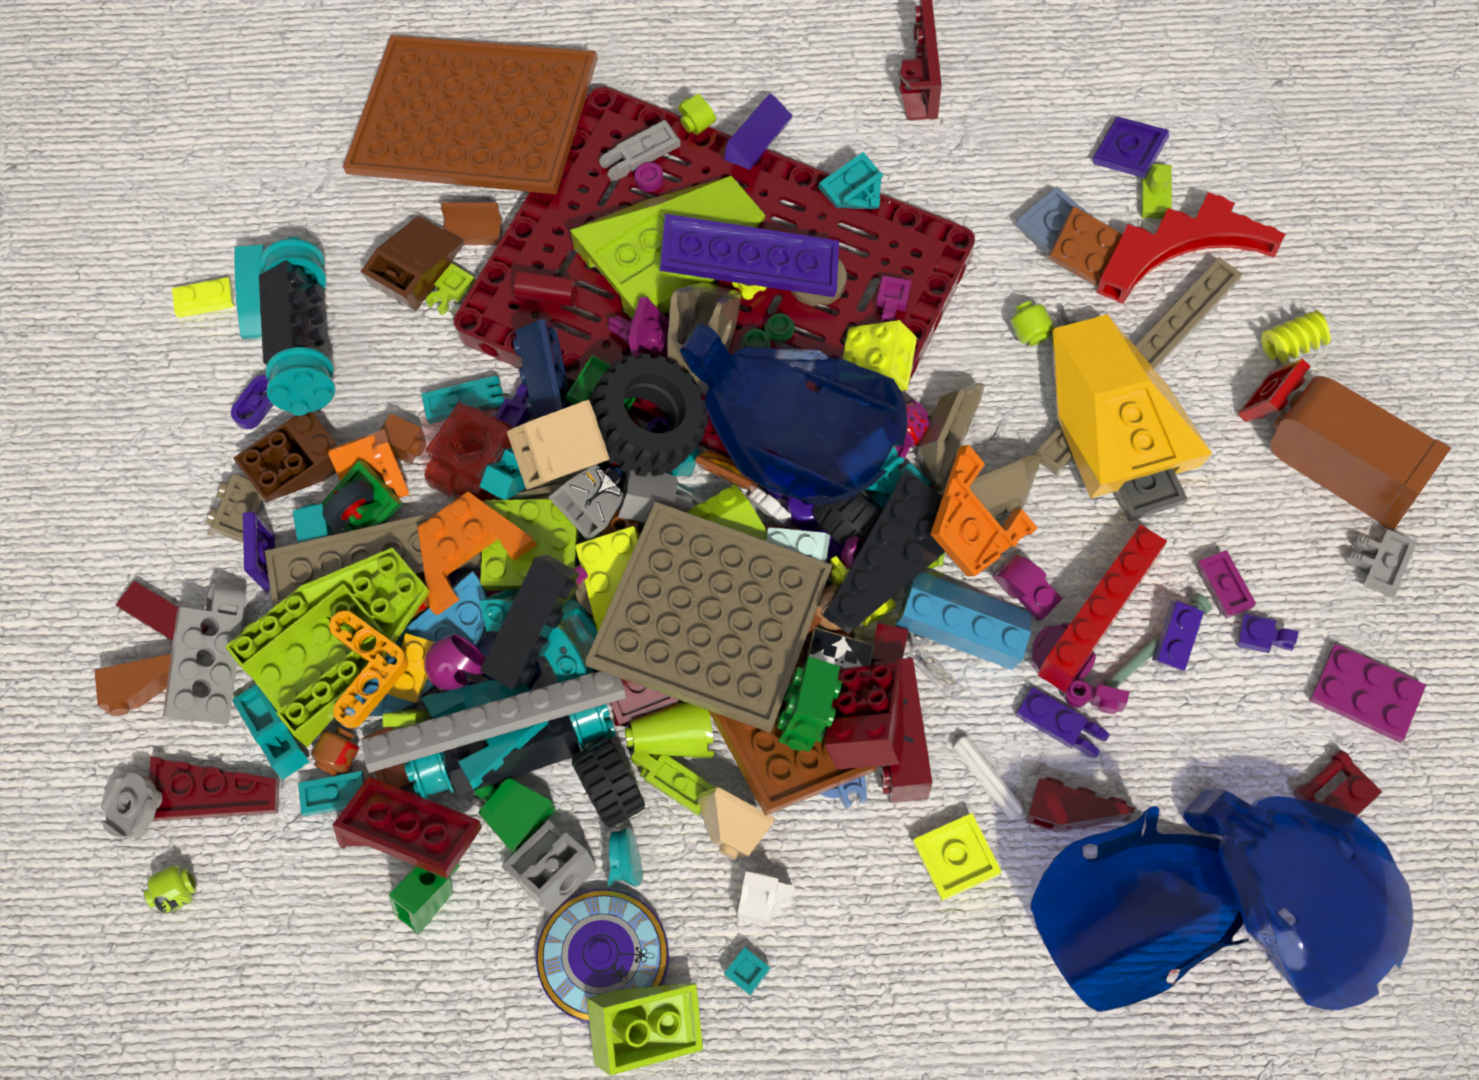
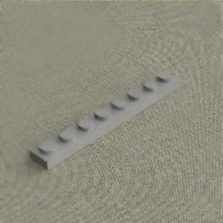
M602 671L594 672L362 739L365 764L369 773L625 699V691L619 677Z

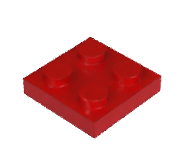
M1302 358L1269 372L1237 415L1245 422L1256 418L1262 419L1271 412H1280L1289 403L1287 397L1290 393L1297 390L1305 382L1306 378L1304 375L1311 366Z

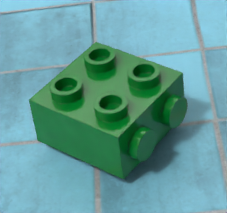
M810 656L803 667L797 666L792 683H789L783 701L787 702L786 709L781 710L776 728L781 730L779 743L788 745L793 750L810 752L816 741H822L826 727H831L836 713V708L831 707L833 699H837L842 685V681L837 679L840 666Z

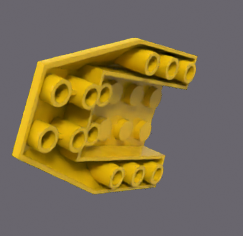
M1108 314L1064 325L1052 330L1057 418L1090 498L1118 491L1126 481L1173 468L1175 473L1178 474L1199 468L1213 454L1170 387Z

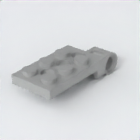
M211 584L206 599V610L179 607L177 609L162 717L220 725L229 724L237 662L225 646L241 634L245 589ZM208 619L214 622L216 632L213 636H207L201 631L200 625L203 620ZM199 650H206L211 654L212 663L209 667H203L197 662L196 655ZM195 681H202L207 685L208 693L204 698L194 695L192 686Z

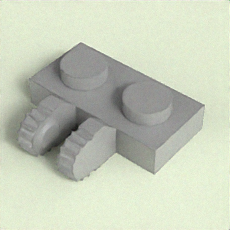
M1389 529L1384 532L1380 543L1359 535L1354 538L1353 546L1367 554H1375L1372 559L1352 551L1347 554L1346 561L1358 569L1368 570L1363 582L1364 586L1393 598L1397 593L1417 541Z

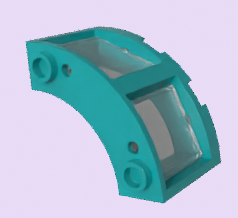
M504 590L479 601L487 632L500 630L519 590ZM573 599L566 601L562 612H564L563 619L556 629H552L548 637L550 645L544 654L553 668L558 683L598 672L597 669L585 665L586 658L598 633L596 624L586 613L587 610Z

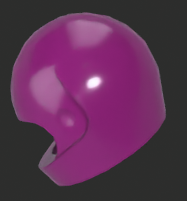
M452 633L437 640L428 648L424 657V671L429 681L436 687L444 690H455L468 683L464 671L473 674H483L480 669L486 657L471 642L460 635Z

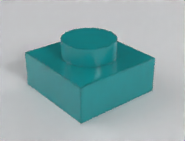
M744 947L724 972V976L751 996L771 971V968Z

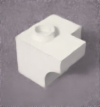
M746 871L737 912L738 920L770 927L775 911L783 905H792L795 886L781 883L778 878L765 873Z

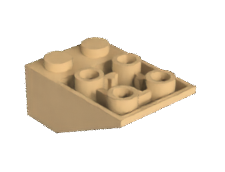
M590 400L580 402L507 431L527 490L555 482L609 460L606 445L598 427Z

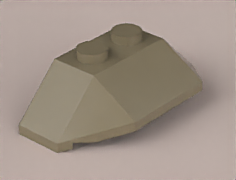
M979 382L941 396L937 406L931 405L927 413L930 426L915 448H918V464L924 476L932 483L930 488L936 492L943 491L958 449L963 444L981 402L985 384Z
M1038 451L980 475L972 482L970 490L994 519L1006 512L1011 514L1014 509H1022L1028 499L1043 455ZM945 490L937 493L943 496Z

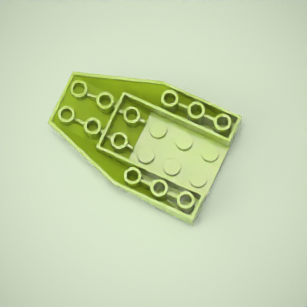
M732 176L648 199L570 230L574 249L590 268L596 266L621 297L623 310L631 320L634 318L640 297H648L664 315L670 311L671 298L675 290L701 282L712 284L715 280L659 271L665 214L757 228L765 219V214Z
M392 547L300 586L228 643L225 648L262 690L277 710L276 714L293 736L308 747L334 718V705L368 664L366 660L341 643L330 632L329 624L332 617L338 612L349 611L395 643L430 591ZM343 623L340 627L342 630L348 631L353 637L357 633L349 624ZM376 637L364 639L361 649L363 651L373 649L376 645ZM385 651L381 654L383 658L387 655Z

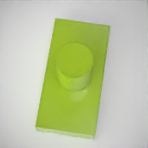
M1153 164L1147 177H1141V218L1163 219L1167 209H1172V165Z

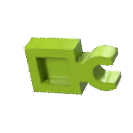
M451 263L434 283L438 291L432 292L427 296V306L431 308L436 302H441L437 308L440 315L446 314L449 310V302L454 300L459 303L475 283L474 276Z

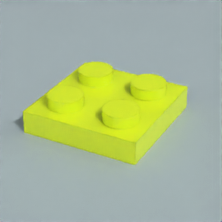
M973 813L913 839V844L941 902L995 878L1002 873Z

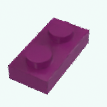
M1227 550L1198 562L1196 566L1225 619L1254 608L1256 602Z

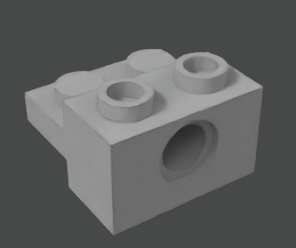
M549 820L501 865L504 871L524 888L528 895L549 915L598 869L588 851L568 833H563Z

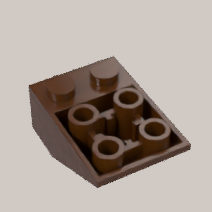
M417 216L380 245L360 272L371 286L416 312L435 286L434 283L448 268L465 243L422 217Z
M308 412L302 416L295 415L233 457V459L267 503L323 482L337 473L328 450L337 447L338 444L314 413Z

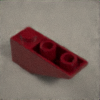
M1046 777L1045 780L1039 778L1034 789L1025 823L1054 832H1062L1129 820L1135 811V807L1128 806V802L1121 798L1109 797L1105 799L1096 796V792L1088 788L1077 787V789L1066 787L1064 782L1055 778Z

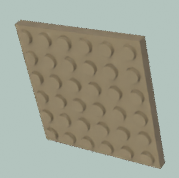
M655 502L592 644L585 665L771 733L833 565Z

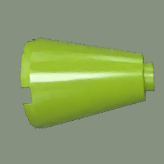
M684 701L630 720V727L625 728L627 747L633 746L634 753L706 759L714 757V751H708L707 745L713 743L710 713L704 708Z

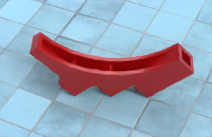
M1208 192L1196 218H1192L1184 212L1168 208L1155 235L1142 227L1128 224L1100 279L1097 293L1124 304L1133 288L1150 271L1170 259L1203 249L1234 248L1254 251L1275 258L1286 233L1278 231L1275 227L1253 221L1245 215L1233 213L1234 202L1229 201L1223 196Z

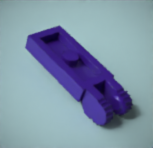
M1034 687L1031 688L1016 714V717L1065 746L1071 749L1073 747L1092 758H1097L1100 750L1087 740L1078 738L1081 732L1084 731L1102 742L1107 741L1110 736L1099 725L1089 722V719Z

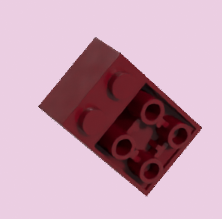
M901 663L840 668L837 679L842 681V685L837 699H833L832 707L836 708V713L831 727L827 728L825 747L836 769L900 764L904 741Z

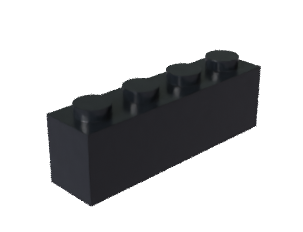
M548 554L535 557L480 671L511 690L528 685L536 673L534 665L538 657H542L550 645L548 637L552 629H556L563 619L564 612H562L566 601H569L577 591L578 584L575 582L580 573Z

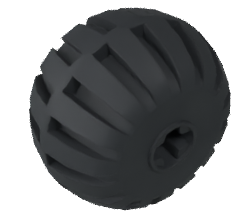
M839 478L821 488L816 496L812 514L822 529L844 547L847 538L854 535L859 536V539L863 537L864 541L882 507L865 490L859 488L852 481L846 478ZM863 541L858 543L856 548H860Z

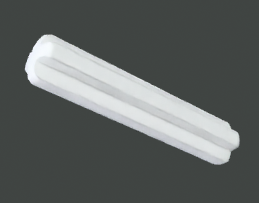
M966 736L958 740L954 744V750L1010 820L1019 817L1024 812L1023 805L972 741Z

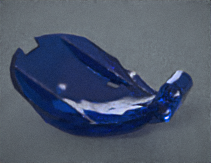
M701 323L696 324L680 349L690 371L710 387L705 399L706 410L741 475L773 493L796 498L813 505L830 504L849 499L874 485L885 475L887 471L880 468L886 461L893 446L904 445L908 428L907 406L900 388L895 380L858 366L845 359L835 360L818 349L745 347L738 349L730 356L720 336L712 328ZM808 380L822 387L819 393H815L805 387ZM766 450H770L771 452H773V453H775V454H777V455H779V456H776V455H774V454H772V453H769V452L766 451Z
M1217 789L1202 790L1182 812L1184 820L1194 830L1204 834L1222 836L1219 845V855L1238 903L1246 931L1266 950L1268 959L1280 971L1306 1005L1324 1010H1342L1361 1005L1379 994L1377 984L1389 973L1394 965L1400 969L1409 948L1413 926V904L1410 887L1398 869L1387 845L1355 814L1320 803L1283 796L1262 797L1250 805L1227 790ZM1285 908L1296 918V922L1290 925L1278 913L1281 909Z

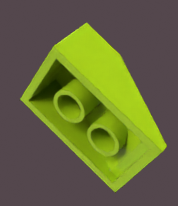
M694 982L617 990L587 998L594 1065L610 1076L703 1050L697 985Z

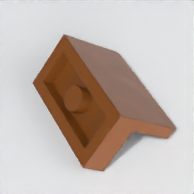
M442 202L441 210L445 219L444 231L464 241V245L499 244L502 237L503 219L498 203Z

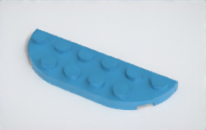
M475 572L470 573L454 587L460 598L458 602L438 616L429 608L403 630L395 644L401 648L405 633L433 642L453 633L462 636L478 648L486 633L479 601L487 598V593L482 587ZM388 654L384 658L388 664H396V658H392ZM428 678L421 698L436 687ZM378 679L368 680L364 685V693L371 694L375 692L379 686ZM358 694L355 698L364 704L366 702ZM386 694L369 716H383V713L408 709L416 703ZM349 707L347 708L348 710L356 713L354 709H351Z

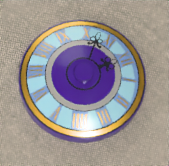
M613 889L586 891L565 901L552 913L545 923L537 943V973L546 995L560 1011L577 1021L590 1024L587 998L617 990L663 986L669 968L668 940L656 914L637 897Z

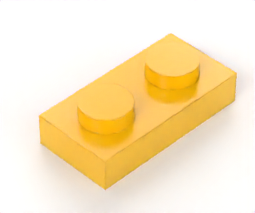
M405 633L401 649L408 657V667L389 690L388 695L414 703L420 702L427 680L424 671V657L428 648L434 643L433 641Z

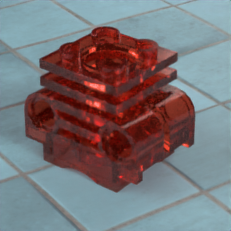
M458 402L426 448L428 457L431 459L424 474L428 487L448 496H451L453 493L455 500L466 492H470L481 501L494 499L496 495L479 486L487 465L502 460L505 449L512 447L507 431L515 427L502 420H497L494 416L473 405L467 406ZM476 451L475 454H473V455H468L469 453H472V452Z

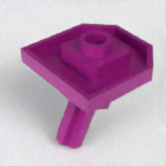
M640 297L634 318L630 322L620 316L609 318V331L620 336L630 346L631 355H634L635 358L639 354H650L651 358H655L658 355L665 357L667 360L669 321L648 297Z

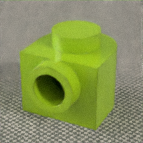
M699 93L692 98L683 100L678 106V110L682 114V118H680L681 124L688 133L693 132L698 135L716 122V116L712 108Z

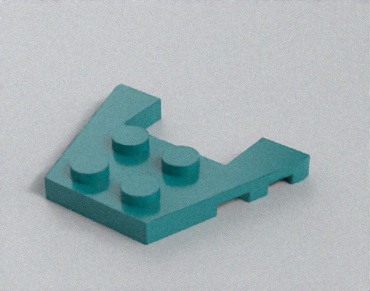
M492 680L425 696L421 699L430 717L435 719L529 692L530 689L527 685H523L511 690L498 681ZM542 722L484 739L488 745L487 747L458 761L472 789L477 788L483 783L482 777L491 769L496 771L503 765V758L514 748L519 750L549 722Z

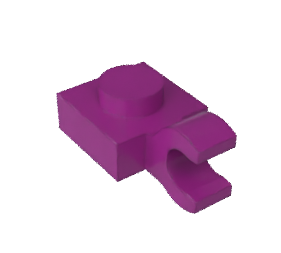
M882 276L876 305L877 307L884 308L882 323L895 321L897 310L906 311L911 280Z

